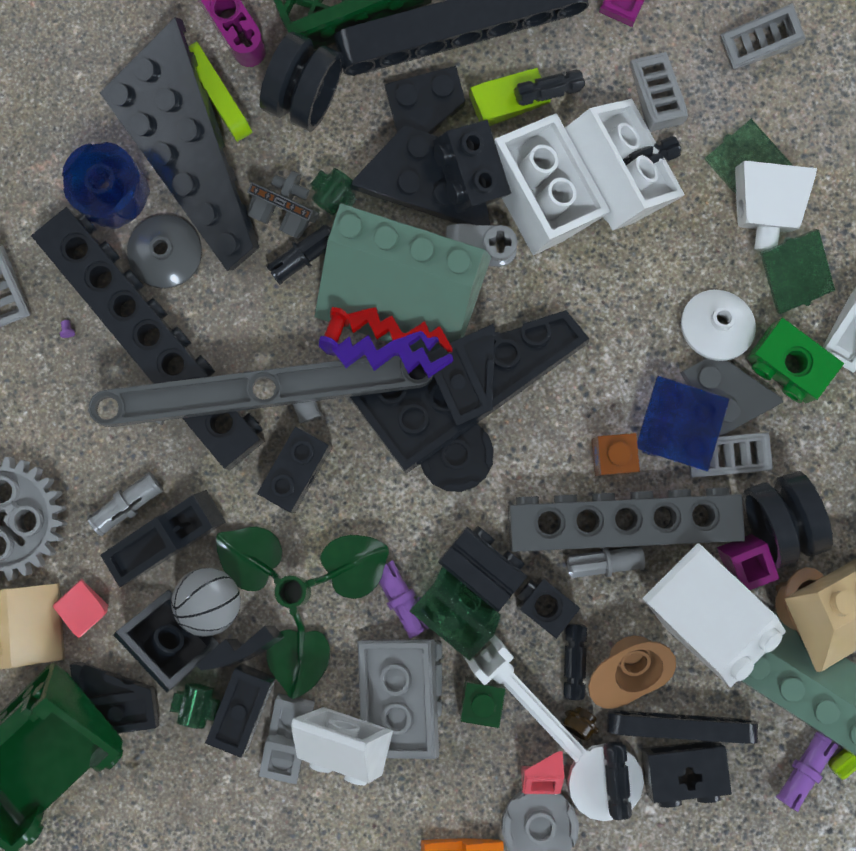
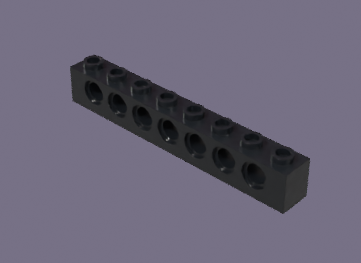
M65 207L31 235L153 384L211 377L215 373L213 367L202 355L195 358L187 347L191 344V341L178 326L171 329L163 320L168 315L163 307L153 297L148 301L139 290L144 285L130 269L123 272L116 261L120 259V256L106 240L100 244L92 233L97 229L83 212L75 215L70 209ZM81 244H87L88 251L86 255L81 259L75 260V249ZM105 272H111L112 279L110 284L104 288H98L97 280L99 276ZM134 300L136 303L134 313L128 317H122V305L126 301ZM158 328L160 332L158 342L152 346H146L144 343L145 334L150 329ZM174 357H182L184 360L183 370L177 375H170L168 363ZM240 411L227 412L231 415L233 424L231 429L224 434L217 432L215 421L220 415L225 413L182 418L221 466L227 470L233 469L265 442L259 435L264 429L251 413L243 416Z

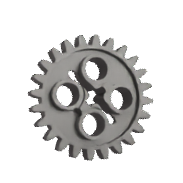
M5 457L2 465L0 462V489L6 482L12 487V495L8 501H3L0 496V512L7 513V516L3 519L6 525L0 526V536L6 542V550L0 556V581L4 573L8 581L16 580L18 578V570L23 576L31 575V563L36 567H44L46 563L42 554L51 556L57 553L50 543L52 541L64 540L60 534L55 532L56 527L67 525L66 521L57 519L58 513L67 510V506L55 504V500L63 494L62 491L49 490L55 480L49 477L40 480L43 473L41 467H34L29 471V461L20 460L16 465L15 459L12 457ZM29 511L35 514L37 521L34 529L31 531L25 528L23 521ZM17 535H20L25 540V544L23 546L20 545V540Z

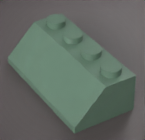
M781 622L786 632L782 635L780 644L773 651L765 653L754 664L750 675L741 682L856 756V664L847 658H843L824 671L816 672L799 633Z

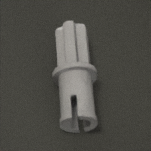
M641 546L609 550L605 547L601 548L599 552L570 555L567 558L568 573L573 578L599 574L611 577L614 572L644 570L645 556Z

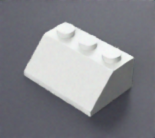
M632 99L589 108L565 127L611 211L603 218L609 223L612 231L633 224L685 195L665 158H660L658 162L653 164L649 158L641 155L625 165L623 159L629 158V154L647 146H654L656 143ZM653 147V154H657L659 150Z
M557 113L494 139L511 194L502 198L532 255L567 240L611 212Z

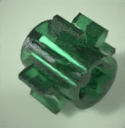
M333 168L328 175L320 170L310 184L312 190L316 192L311 199L321 209L334 216L338 211L340 203L352 207L356 202V194L352 192V189H349L353 180L336 168Z
M186 683L184 691L177 690V693L173 694L170 712L179 713L177 718L179 725L204 729L207 720L214 721L221 700L212 698L214 688L210 686Z

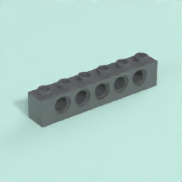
M729 487L706 488V496L692 497L691 489L668 490V498H653V491L630 492V500H615V493L592 494V501L577 502V495H555L554 503L539 504V496L516 497V505H508L510 551L512 552L745 541L742 494L730 495ZM698 505L705 507L708 512V519L702 526L696 525L692 518V512ZM661 506L665 507L670 513V522L664 528L658 527L654 522V513ZM622 508L629 510L633 516L632 525L626 530H621L615 522L616 513ZM583 510L592 512L595 517V525L588 532L581 531L576 522L578 514ZM547 511L553 513L558 521L557 528L550 534L543 533L538 527L540 515Z

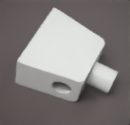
M743 161L735 167L737 223L741 228L756 229L754 250L776 252L778 249L779 232H792L800 228L817 168Z

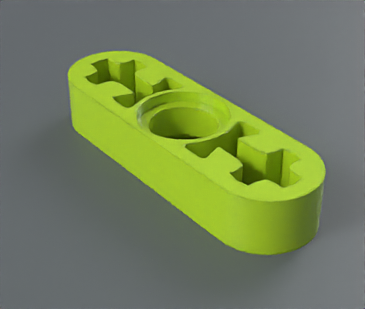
M196 41L189 45V50L194 52L198 64L195 68L201 86L204 90H207L209 99L236 142H239L253 133L248 122L198 42Z

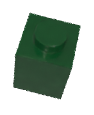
M465 676L459 712L460 722L499 728L506 691L505 686L502 683L497 684L491 680L484 685L478 678Z

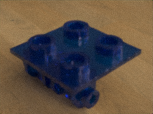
M657 376L638 436V449L649 456H660L708 472L730 399Z

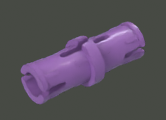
M391 560L386 563L379 584L389 600L386 604L390 610L394 609L409 639L431 626L414 599V596H416L414 590H409L394 561Z
M816 732L800 760L795 759L792 767L794 769L776 798L798 812L815 782L819 784L823 777L820 774L830 757L837 750L838 745L826 736Z

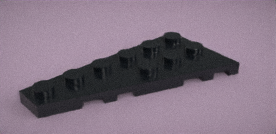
M174 17L106 85L100 94L227 271L235 270L260 247L250 217L247 215L246 205L240 201L234 183L237 179L233 167L228 165L223 150L226 146L207 90H203L195 68L198 64L194 52L189 50L184 35L187 33L182 19Z

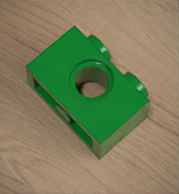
M783 317L769 326L745 358L753 364L752 370L766 380H775L784 387L782 392L797 403H802V401L809 403L818 400L845 364ZM787 355L797 359L799 364L797 373H792L787 369L785 365Z

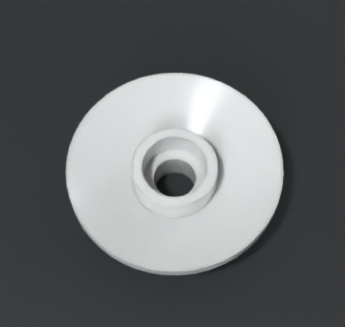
M707 290L697 294L688 302L681 317V329L688 345L696 353L710 360L727 361L739 357L750 347L756 333L755 318L749 306L735 294L723 290ZM717 316L725 318L728 324H721L717 320Z

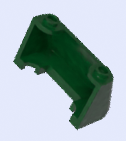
M55 663L49 664L0 712V848L5 851H18L25 844L29 846L34 843L44 827L41 823L44 811L90 767L96 772H100L104 768L110 770L117 764L123 754V740L70 675Z

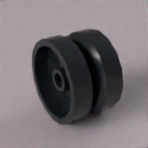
M294 31L289 32L281 40L266 70L259 97L260 108L278 118L290 112V121L293 125L309 132L315 130L325 116L339 84L344 61L342 53L325 45L314 51L313 42L310 38Z
M794 471L777 477L774 487L766 482L744 489V509L752 534L768 544L777 569L798 562L800 551L806 556L813 557L829 551L833 546V532L824 503L810 479L801 471Z

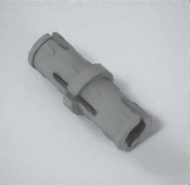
M148 472L126 490L115 492L113 494L114 499L92 515L87 516V521L99 536H103L126 517L133 518L137 515V509L159 493H162L164 491L163 487L151 472Z

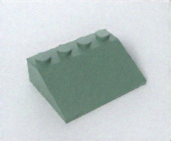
M340 203L327 242L314 317L329 322L332 307L341 308L348 314L376 307L380 321L393 316L403 333L409 332L425 321L429 332L440 326L449 343L465 336L491 256L485 249ZM369 323L356 331L376 338ZM390 331L379 338V340L391 342ZM422 339L411 345L410 349L411 351H416L423 347L425 352L429 353L442 346L437 342L428 351Z

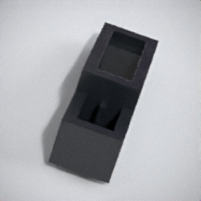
M205 490L191 495L165 514L155 517L100 556L118 586L122 587L226 523L208 491Z

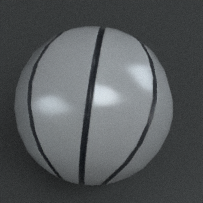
M200 568L187 573L178 582L172 594L171 607L176 621L184 630L197 636H211L224 632L234 622L241 607V597L236 583L228 574L219 569Z

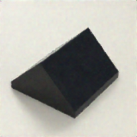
M170 590L163 593L113 634L166 693L178 686L197 668L196 664L219 645V642L212 635H193L178 624L171 607L173 593Z

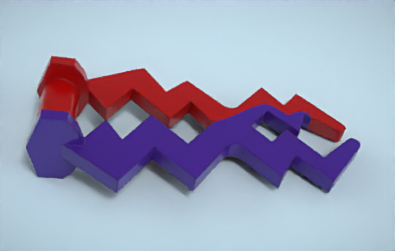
M332 307L330 311L331 319L326 332L319 339V347L326 354L336 356L345 368H348L365 355L375 371L394 356H399L408 374L420 364L428 378H430L454 360L453 356L448 354L430 363L423 347L413 353L410 349L411 345L422 339L428 351L438 342L448 353H451L453 351L452 346L440 326L429 332L424 321L409 332L403 333L393 316L380 321L376 307L349 314L341 308ZM369 323L377 340L389 331L392 337V341L379 350H376L369 335L354 346L350 336L338 344L343 328H347L349 325L353 333H355L365 324Z

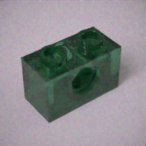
M443 566L422 588L410 609L414 616L469 661L494 636L501 617L500 613L494 610Z

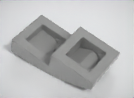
M277 694L269 734L265 742L259 777L297 784L302 760L297 758L291 724L293 718L312 712L315 701L299 697L291 699L288 695Z

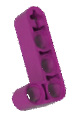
M198 0L235 60L245 67L259 65L266 55V48L259 28L241 0ZM225 10H235L234 15L229 18L220 17L221 13ZM243 32L244 37L251 45L250 47L246 48L243 43L241 44L238 37L240 33Z

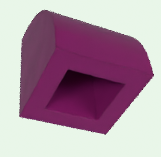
M753 534L745 536V541H733L717 547L725 568L749 590L780 579L768 544Z

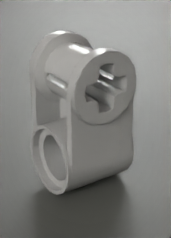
M453 224L446 227L447 238L485 249L491 256L489 266H507L516 256L517 237L514 231L507 226ZM496 240H504L505 248L503 253L496 252Z

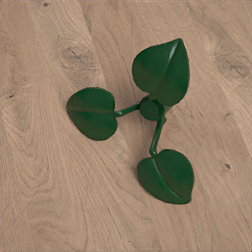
M246 527L217 534L216 546L220 563L225 573L234 580L237 587L246 591H259L266 586L269 576H271L276 584L274 594L277 602L283 607L289 608V613L294 618L298 632L291 629L280 631L284 638L267 649L266 653L267 664L272 675L291 699H296L311 690L324 675L330 661V646L326 636L319 631L305 632V626L298 611L299 607L309 601L313 586L325 583L331 579L334 590L342 597L358 599L370 594L378 586L382 578L389 555L388 546L381 541L362 535H347L336 538L324 548L320 556L321 564L328 573L306 580L303 577L291 575L281 578L278 572L273 570L281 563L283 550L280 540L271 531L260 527Z

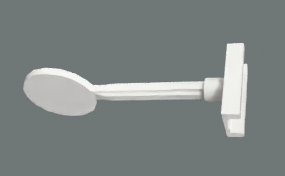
M490 629L485 634L491 642L486 649L482 650L476 658L469 650L463 654L472 672L484 685L491 679L497 684L502 683L571 756L574 762L570 766L567 784L569 796L577 809L590 819L600 821L613 820L609 814L608 806L610 796L607 794L605 772L607 760H604L603 749L606 743L594 745L588 749L584 748L515 675L514 667L509 663L514 658L513 655ZM627 751L625 765L628 766L631 795L628 800L631 802L633 809L641 798L644 780L642 768L636 758Z

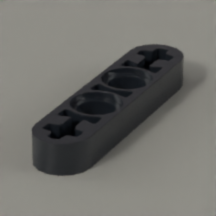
M624 710L608 711L607 732L616 735L742 744L758 743V722L754 720Z

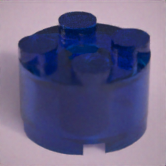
M109 142L93 145L91 143L85 144L73 151L63 166V191L66 199L92 223L102 227L118 229L133 221L144 209L150 194L146 176L122 147ZM105 182L109 184L107 188H102Z

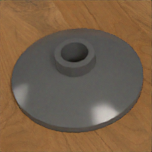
M156 215L141 222L132 232L127 246V258L134 274L144 283L156 288H173L188 281L197 271L202 257L201 242L194 228L185 220L173 215ZM159 243H167V251L161 255L156 254V246Z

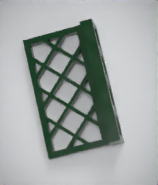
M273 0L287 34L294 31L310 38L313 42L314 50L335 42L334 35L347 27L413 10L432 3V0H342L341 3L330 7L322 4L323 0H285V5H283L282 0ZM294 4L310 9L306 17L293 22L290 21L289 14Z

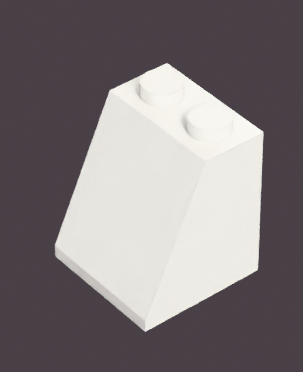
M699 543L642 598L663 626L730 688L737 681L747 678L752 672L754 664L765 653L773 651L780 644L782 635L786 632L778 617Z

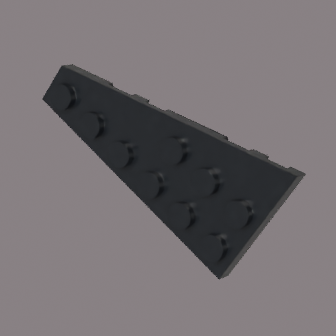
M567 310L524 323L522 327L503 333L495 332L492 410L456 426L434 375L426 386L420 388L352 396L349 398L404 473L407 474L586 346L590 338ZM420 364L408 374L415 380H420L427 376Z

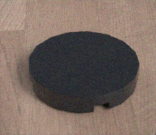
M475 424L420 465L424 475L433 485L449 492H463L475 488L487 477L493 465L494 449L489 435L478 424Z

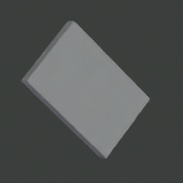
M434 639L357 641L360 719L393 730L387 758H438L439 735Z

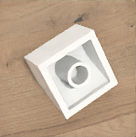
M325 707L293 718L291 729L297 758L309 762L311 769L324 773L338 772L345 775L344 779L356 785H366L382 776L393 730Z

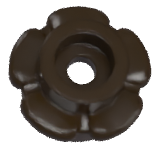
M578 706L575 711L568 710L565 712L567 717L562 725L571 734L587 742L593 733L598 734L599 729L595 725L597 718L592 713Z

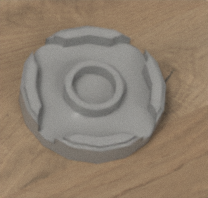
M521 790L509 800L502 814L501 830L509 851H571L578 840L579 822L575 810L561 793L524 794Z

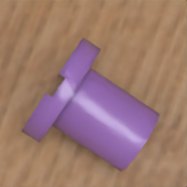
M61 321L62 331L60 332V337H73L75 330L71 329L70 321Z

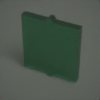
M752 119L734 134H727L723 138L724 142L704 159L735 195V167L743 161L793 166Z
M818 229L795 238L786 237L783 243L760 252L777 313L782 314L800 305L809 306L812 300L835 291Z

